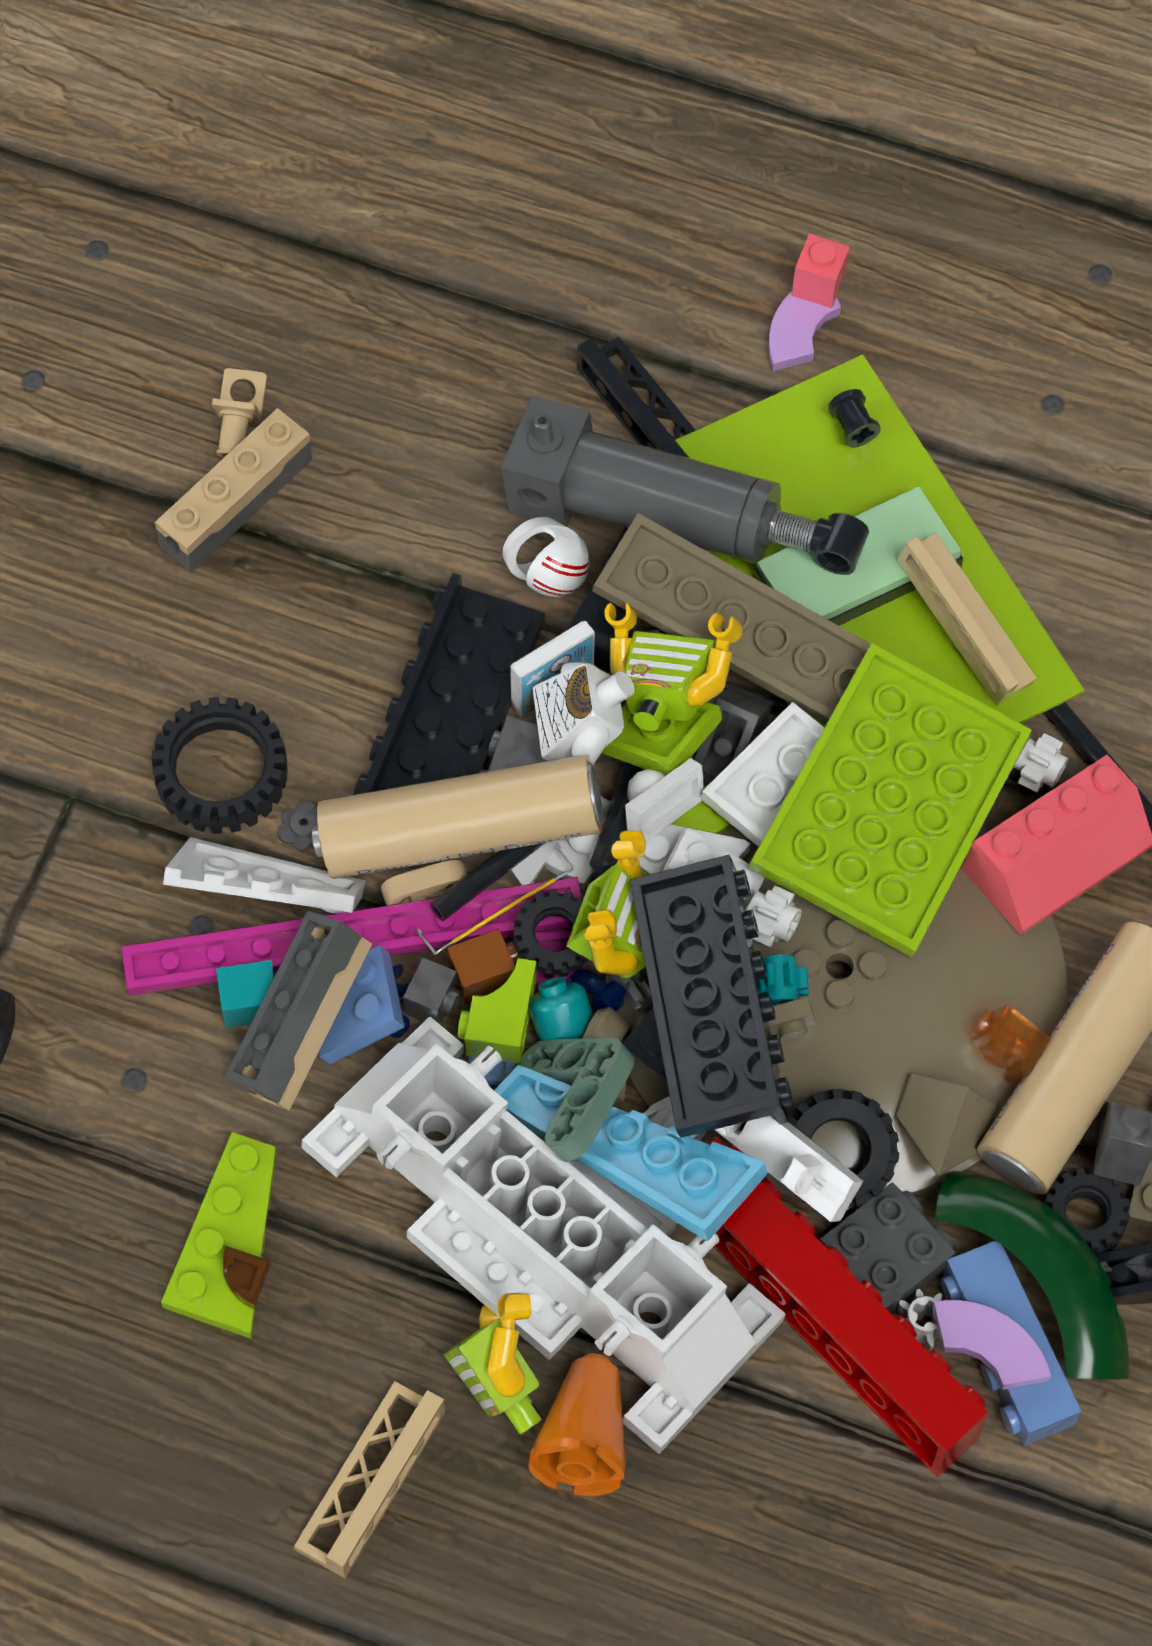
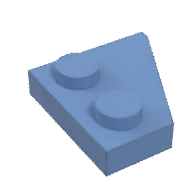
M381 945L369 950L318 1052L319 1057L329 1065L404 1028L390 953Z

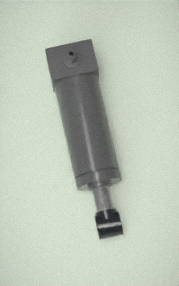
M536 396L531 397L501 465L510 514L528 519L550 517L568 527L573 513L629 528L637 513L701 549L738 558L753 564H757L763 558L768 546L775 542L799 550L802 549L805 552L808 551L817 565L828 572L838 575H850L856 568L869 534L868 526L863 521L849 514L833 513L828 516V519L820 518L818 521H814L811 518L808 519L781 511L780 483L593 432L590 411Z

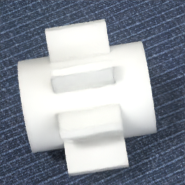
M1045 733L1041 738L1039 737L1037 742L1030 738L1013 767L1021 771L1018 783L1035 792H1038L1043 784L1054 788L1069 759L1060 754L1063 742Z
M775 885L772 891L768 890L766 894L760 891L755 893L746 910H753L758 925L759 937L753 938V940L771 947L774 941L778 942L779 939L788 942L799 924L802 913L801 909L794 907L795 903L792 902L795 894Z
M917 1289L914 1301L909 1304L906 1301L900 1300L897 1311L906 1317L905 1319L913 1326L917 1333L916 1339L922 1345H925V1349L929 1352L934 1347V1341L937 1338L940 1339L932 1306L935 1301H941L942 1294L938 1293L932 1298L923 1296L922 1291ZM925 1315L932 1318V1322H927L924 1327L916 1323L917 1319L921 1320Z

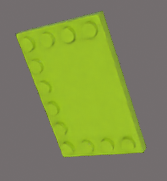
M871 643L748 868L912 958L1032 730Z

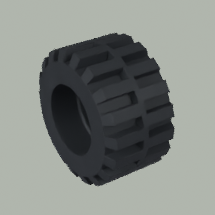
M831 1089L821 1091L801 1101L787 1115L788 1122L810 1140L820 1126L830 1121L848 1122L861 1132L866 1144V1155L862 1165L854 1174L862 1179L863 1183L848 1208L858 1207L867 1203L873 1197H877L883 1191L885 1185L892 1180L895 1174L893 1172L895 1165L899 1162L900 1152L897 1149V1142H899L898 1133L894 1131L893 1121L889 1114L885 1113L879 1107L880 1104L874 1099H869L863 1093L854 1090Z

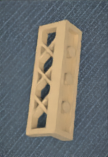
M934 533L923 541L918 536L908 541L897 558L898 563L996 706L1032 685L1037 679L938 534Z
M394 1381L294 1545V1549L344 1579L347 1577L444 1416L445 1406L443 1398L428 1390L424 1396H421ZM398 1398L416 1407L405 1427L392 1430L388 1414ZM383 1422H385L387 1432L377 1434ZM390 1441L391 1450L381 1467L367 1471L363 1455L368 1447ZM360 1463L362 1473L351 1476ZM365 1482L366 1492L355 1510L342 1513L338 1497L343 1488ZM335 1505L337 1515L326 1517L332 1506ZM339 1523L341 1533L328 1554L310 1544L319 1528Z

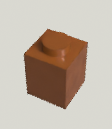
M499 929L447 948L448 967L457 971V988L462 991L461 998L464 1005L472 1002L473 995L486 996L499 989L509 979L515 969L517 959L519 958L518 952L512 941L505 944Z

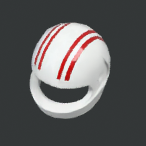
M537 517L522 523L508 536L503 546V558L510 572L516 577L526 580L527 585L532 590L545 596L561 598L573 593L584 583L589 572L590 558L584 540L575 531L550 517ZM541 532H546L553 536L554 541L545 547L533 562L517 564L516 556L518 550L527 539Z

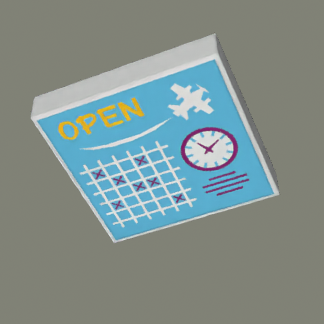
M586 621L578 623L511 664V707L520 718L535 709L532 687L560 674L561 667L566 662L591 663L594 665L595 632Z

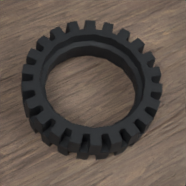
M219 697L209 698V705L202 706L200 700L190 703L191 711L186 712L182 707L175 712L174 722L168 719L162 726L163 734L157 735L154 742L155 750H152L153 777L160 799L164 801L166 809L171 815L176 813L178 821L184 825L191 822L194 830L204 832L205 827H210L212 834H222L223 827H230L231 833L241 831L240 824L245 822L249 827L257 824L258 815L268 816L272 812V803H279L282 797V788L285 789L288 772L287 755L278 727L274 722L270 723L269 716L261 710L257 713L255 706L246 701L243 706H239L236 698L227 697L226 704H220ZM214 730H232L251 737L260 747L264 757L263 774L258 783L243 796L227 801H205L189 794L179 783L176 774L177 757L183 747L196 736Z

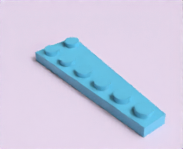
M517 1065L494 1091L508 1102L507 1111L545 1141L546 1132L571 1085ZM613 1106L590 1148L581 1157L576 1159L581 1164L707 1242L768 1174L765 1163L757 1158L716 1142H712L709 1145L690 1136L680 1138L676 1127L673 1125L669 1129L649 1121L648 1115L635 1110L628 1113Z

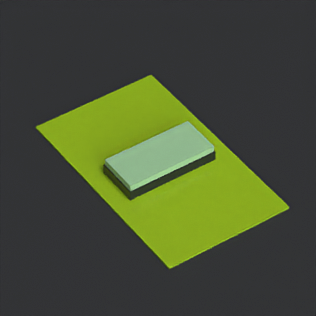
M863 354L675 440L691 459L780 483L781 511L808 519L811 518L814 521H818L820 518L828 519V516L833 513L849 514L863 521L869 529V534L856 568L850 575H838L828 572L817 565L808 551L805 552V550L802 551V549L799 550L775 542L768 546L763 558L757 564L708 551L712 555L868 643H873L1020 724L1085 693L1084 688ZM859 389L866 397L864 405L870 417L878 421L881 430L878 436L869 443L851 448L844 443L842 439L844 431L838 419L830 415L828 404L835 396L844 391ZM934 533L938 534L1037 678L1032 685L998 706L989 696L897 561L905 544L917 536L923 541Z

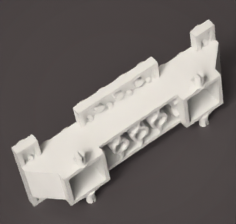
M429 1016L403 1043H398L335 1104L334 1109L302 1139V1149L337 1177L369 1146L377 1153V1158L382 1165L385 1163V1167L388 1169L394 1167L435 1203L407 1230L406 1238L498 1317L497 1303L502 1295L519 1292L529 1294L531 1298V1316L529 1319L515 1320L514 1330L520 1331L519 1335L548 1360L580 1328H583L596 1339L595 1344L599 1350L604 1348L603 1353L607 1356L613 1354L651 1386L624 1415L623 1424L660 1454L784 1321L786 1313L750 1283L730 1302L725 1294L727 1285L707 1269L702 1259L715 1244H718L719 1238L716 1234L708 1242L697 1235L687 1246L674 1241L668 1236L675 1230L677 1222L577 1160L570 1162L561 1161L543 1139L536 1136L507 1111L508 1102L488 1085L485 1076L502 1061L500 1054L497 1051L493 1053L494 1048L487 1046L470 1064L458 1059L464 1052V1044ZM437 1131L443 1133L447 1138L443 1141H432L425 1135L429 1132ZM643 1312H653L662 1319V1322L649 1324L644 1322L639 1315Z

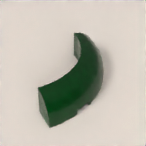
M960 1171L949 1173L941 1185L935 1220L957 1223L988 1235L1016 1255L1031 1271L1048 1297L1059 1324L1065 1355V1377L1100 1380L1128 1379L1129 1351L1124 1321L1122 1317H1119L1116 1302L1109 1287L1111 1286L1110 1280L1098 1258L1081 1235L1046 1203L1034 1199L1004 1181L974 1173Z

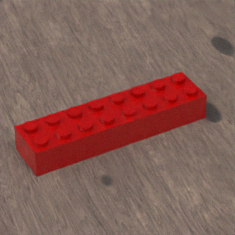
M717 1136L708 1143L711 1145L712 1142H716L726 1146ZM729 1144L728 1146H726V1147H729V1148H731V1149H734V1150H736V1151L741 1152V1151H740L735 1145H733V1144ZM763 1178L715 1233L719 1238V1242L715 1244L714 1248L748 1283L786 1313L784 1321L938 1478L979 1440L988 1412L984 1409L986 1407L984 1399L972 1386L968 1384L962 1386L950 1374L951 1367L946 1359L934 1349L928 1352L916 1339L917 1333L913 1326L899 1314L894 1317L881 1304L883 1298L878 1290L867 1280L860 1282L848 1270L849 1264L842 1253L831 1245L826 1248L814 1236L816 1231L811 1222L798 1211L793 1214L781 1202L782 1195L776 1186L767 1178Z

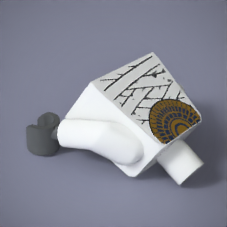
M566 662L562 665L560 674L532 687L542 758L552 761L589 754L594 767L603 749L623 731L624 722L621 702L632 696L635 692L633 682L629 676L621 671L611 676L591 663ZM597 778L601 796V784L599 779Z

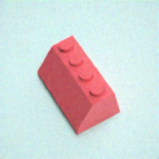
M1105 755L976 839L961 869L1012 927L1022 935L1152 848V833L1138 788L1108 755Z

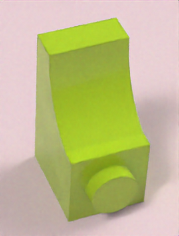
M518 958L513 973L504 985L483 997L473 995L470 1011L462 1010L458 1026V1038L465 1039L466 1056L478 1057L487 1046H491L494 1048L493 1053L497 1051L502 1061L520 1064L530 1020L529 1002L535 993L537 982L536 961Z

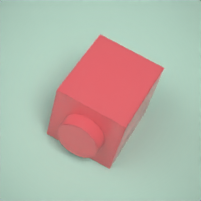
M809 234L795 267L792 296L833 308L846 276L850 246Z

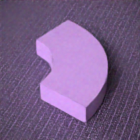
M792 291L787 295L778 307L770 327L768 354L773 372L813 361V339L815 333L826 321L840 315L841 306L838 298H836L833 308H829L792 296Z
M943 1300L933 1303L932 1307L943 1353H964L981 1360L994 1372L1002 1390L1050 1381L1051 1373L1041 1350L1031 1336L1011 1318L993 1308L969 1301Z

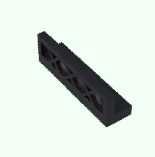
M617 337L601 348L598 347L592 338L578 345L577 370L634 440L643 446L689 458L675 440L680 438L681 433L685 436L696 430L620 337ZM615 354L626 364L624 375H621L609 360ZM632 387L646 389L651 395L650 406L643 402ZM657 418L672 420L676 425L675 437L671 436Z

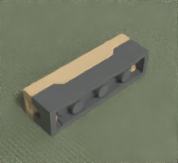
M277 408L155 522L159 548L192 573L312 460L309 433Z
M307 911L224 1078L255 1098L290 1111L372 943L341 921Z

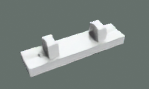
M774 1115L747 1121L742 1131L739 1130L742 1123L715 1129V1131L744 1154L764 1162L768 1173L830 1222L841 1221L863 1183L862 1179L789 1122L779 1125Z

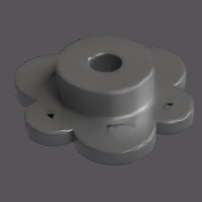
M304 801L299 803L295 810L287 809L282 813L283 824L278 829L279 839L285 844L294 843V847L298 851H305L310 845L313 846L312 827L318 826L316 806L311 802Z

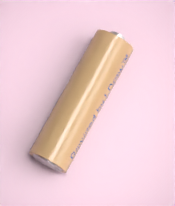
M589 754L319 801L317 806L318 826L312 827V840L317 857L323 856L330 877L337 879L602 833L603 828L602 803L596 772Z
M1132 921L1124 923L978 1145L977 1152L982 1160L1000 1176L1014 1185L1039 1195L1048 1192L1152 1031L1151 927Z

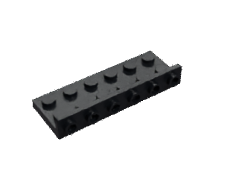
M452 573L447 586L441 584L437 590L433 603V610L436 611L431 623L425 622L421 628L417 647L421 649L416 660L409 659L405 666L401 684L405 685L400 698L393 697L389 704L385 719L389 725L384 736H376L369 756V760L373 761L368 775L361 773L353 795L480 773L482 769L485 770L490 758L488 751L495 730L501 731L511 706V664L534 650L545 623V613L463 587L462 575Z
M730 854L630 880L674 1122L680 1138L771 1115L775 1116L779 1125L788 1123L786 1106L793 1105V1098L787 1077H779L777 1064L785 1062L778 1034L771 1035L769 1021L776 1020V1014L770 993L762 992L760 980L768 978L762 952H754L752 939L759 937V930L753 910L746 911L744 898L751 896L745 870L737 871Z

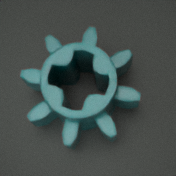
M778 954L764 958L768 978L760 980L762 992L770 993L774 1006L797 1000L799 996L809 995L808 969L806 966L797 967V959L794 956Z

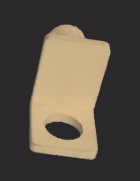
M232 368L224 370L220 399H212L214 411L218 417L222 418L219 446L216 452L218 456L224 458L246 438L248 422L261 423L267 376L264 372ZM247 380L255 386L256 393L250 402H240L232 399L231 389L236 382Z

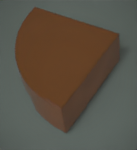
M225 1246L223 1253V1275L231 1293L241 1303L255 1309L269 1272L271 1261Z

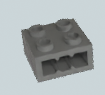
M894 1182L885 1187L877 1197L870 1199L820 1239V1242L826 1248L831 1245L842 1253L849 1264L848 1270L860 1282L867 1280L878 1290L883 1298L881 1304L892 1315L897 1311L900 1300L909 1302L915 1297L917 1289L923 1291L943 1275L947 1260L955 1257L956 1254L953 1250L955 1247L948 1233L939 1225L933 1227L922 1215L923 1208L916 1197L908 1190L902 1192Z

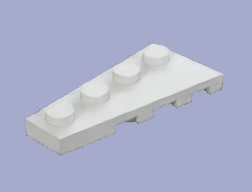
M190 837L166 866L163 884L322 908L327 912L338 914L353 912L363 896L365 880L353 877L332 879L328 871Z

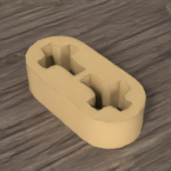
M448 860L391 877L381 885L380 889L386 906L436 899L465 877L467 872L462 861Z

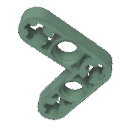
M617 1038L543 1040L532 1045L522 1056L521 1066L571 1085L545 1135V1143L561 1161H574L587 1152L633 1069L635 1063L634 1056Z

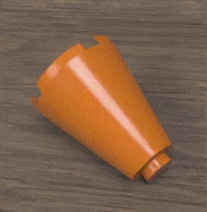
M592 1353L573 1361L529 1455V1471L538 1481L548 1487L557 1490L558 1484L561 1482L574 1486L573 1494L601 1496L615 1492L620 1488L621 1480H624L626 1457L620 1376L618 1368L606 1356Z

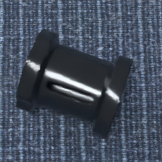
M859 389L844 391L835 396L828 404L830 415L838 419L844 431L842 437L844 443L851 448L869 443L878 436L881 430L878 421L870 417L864 405L866 397Z

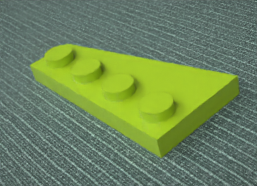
M231 1132L161 1301L164 1309L252 1339L255 1309L241 1303L229 1290L223 1275V1253L225 1246L262 1258L277 1156L275 1146Z

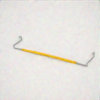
M556 843L557 851L570 865L571 869L556 878H552L451 940L450 943L436 952L424 938L423 932L419 928H417L418 935L432 953L436 955L553 884L556 880L572 872L574 867L560 850L562 847Z

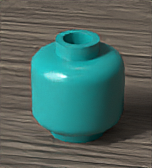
M555 977L538 985L539 992L532 996L528 1007L538 1039L540 1041L582 1039L594 1016L585 988L576 982H566L564 977Z

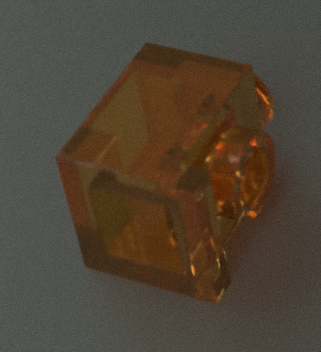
M1007 1004L992 1012L985 1010L970 1029V1033L974 1035L970 1043L981 1050V1056L988 1063L1007 1070L1002 1078L1009 1083L1029 1074L1051 1039L1046 1033Z

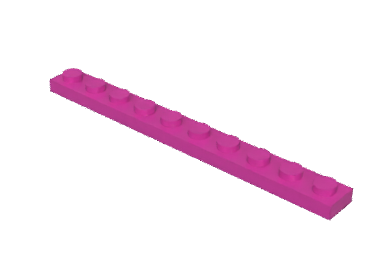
M578 877L556 880V882L541 890L543 894L549 893V890L557 889L558 893L564 894L566 890L573 893V897L577 900L581 898ZM546 882L483 891L445 921L439 920L431 910L430 902L434 899L325 916L341 921L372 943L370 949L381 945L392 956L430 950L418 935L417 928L423 932L422 935L433 949L442 948L457 936ZM534 895L450 946L497 929L500 930L503 938L513 937L517 914L520 912L522 905L527 900H532ZM551 916L539 922L535 932H548L573 927L566 919ZM303 919L123 946L121 949L128 995L132 996L217 983L216 968L272 960L273 973L275 974Z

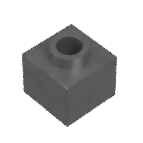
M422 958L403 996L405 1015L422 1022L430 1016L439 1024H441L445 1014L452 1016L462 994V991L457 988V971Z

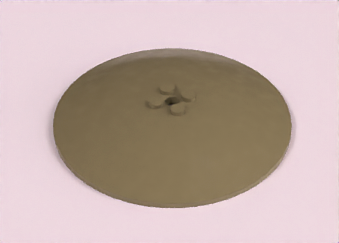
M734 826L721 833L720 835L744 839L750 843V851L742 859L750 864L759 847ZM981 827L975 840L984 835L985 833H987L988 831L985 828ZM962 865L912 958L795 894L792 902L795 903L794 907L801 909L802 913L799 924L788 942L779 939L778 942L774 941L771 947L752 939L754 952L761 951L763 958L778 954L791 955L797 959V967L806 966L808 969L809 995L799 996V999L809 998L817 1025L808 1027V1033L798 1038L782 1040L779 1035L785 1062L778 1063L781 1071L779 1072V1077H787L793 1098V1105L786 1106L787 1115L807 1097L831 1089L854 1090L863 1093L869 1099H874L880 1104L879 1107L891 1117L893 1121L892 1126L894 1131L898 1133L899 1142H897V1149L900 1152L899 1162L895 1165L893 1171L895 1174L892 1180L885 1187L894 1182L902 1192L908 1190L913 1195L942 1185L949 1173L953 1171L967 1172L983 1160L979 1154H976L941 1176H937L897 1118H894L909 1073L971 1088L997 1106L992 1121L993 1124L1067 1011L1066 964L1060 938L1052 916H1049L1020 935L962 871ZM765 877L758 891L766 894L768 890L772 891L774 885L786 891L789 890ZM833 961H843L851 967L852 974L845 979H836L828 974L826 967ZM644 967L643 969H641V972L645 976V978L642 981H648L646 967ZM606 974L607 1007L613 1008L631 1026V1034L653 1006L642 1011L634 1010L626 999L629 994H623L611 975ZM631 1052L635 1063L628 1078L648 1110L650 1105L670 1096L668 1084ZM830 1121L820 1126L812 1136L811 1140L851 1172H856L862 1165L866 1155V1144L861 1132L852 1124L845 1121ZM715 1130L707 1131L700 1140L708 1144L717 1136L726 1146L732 1144ZM770 1173L764 1177L776 1186L783 1199L806 1203Z

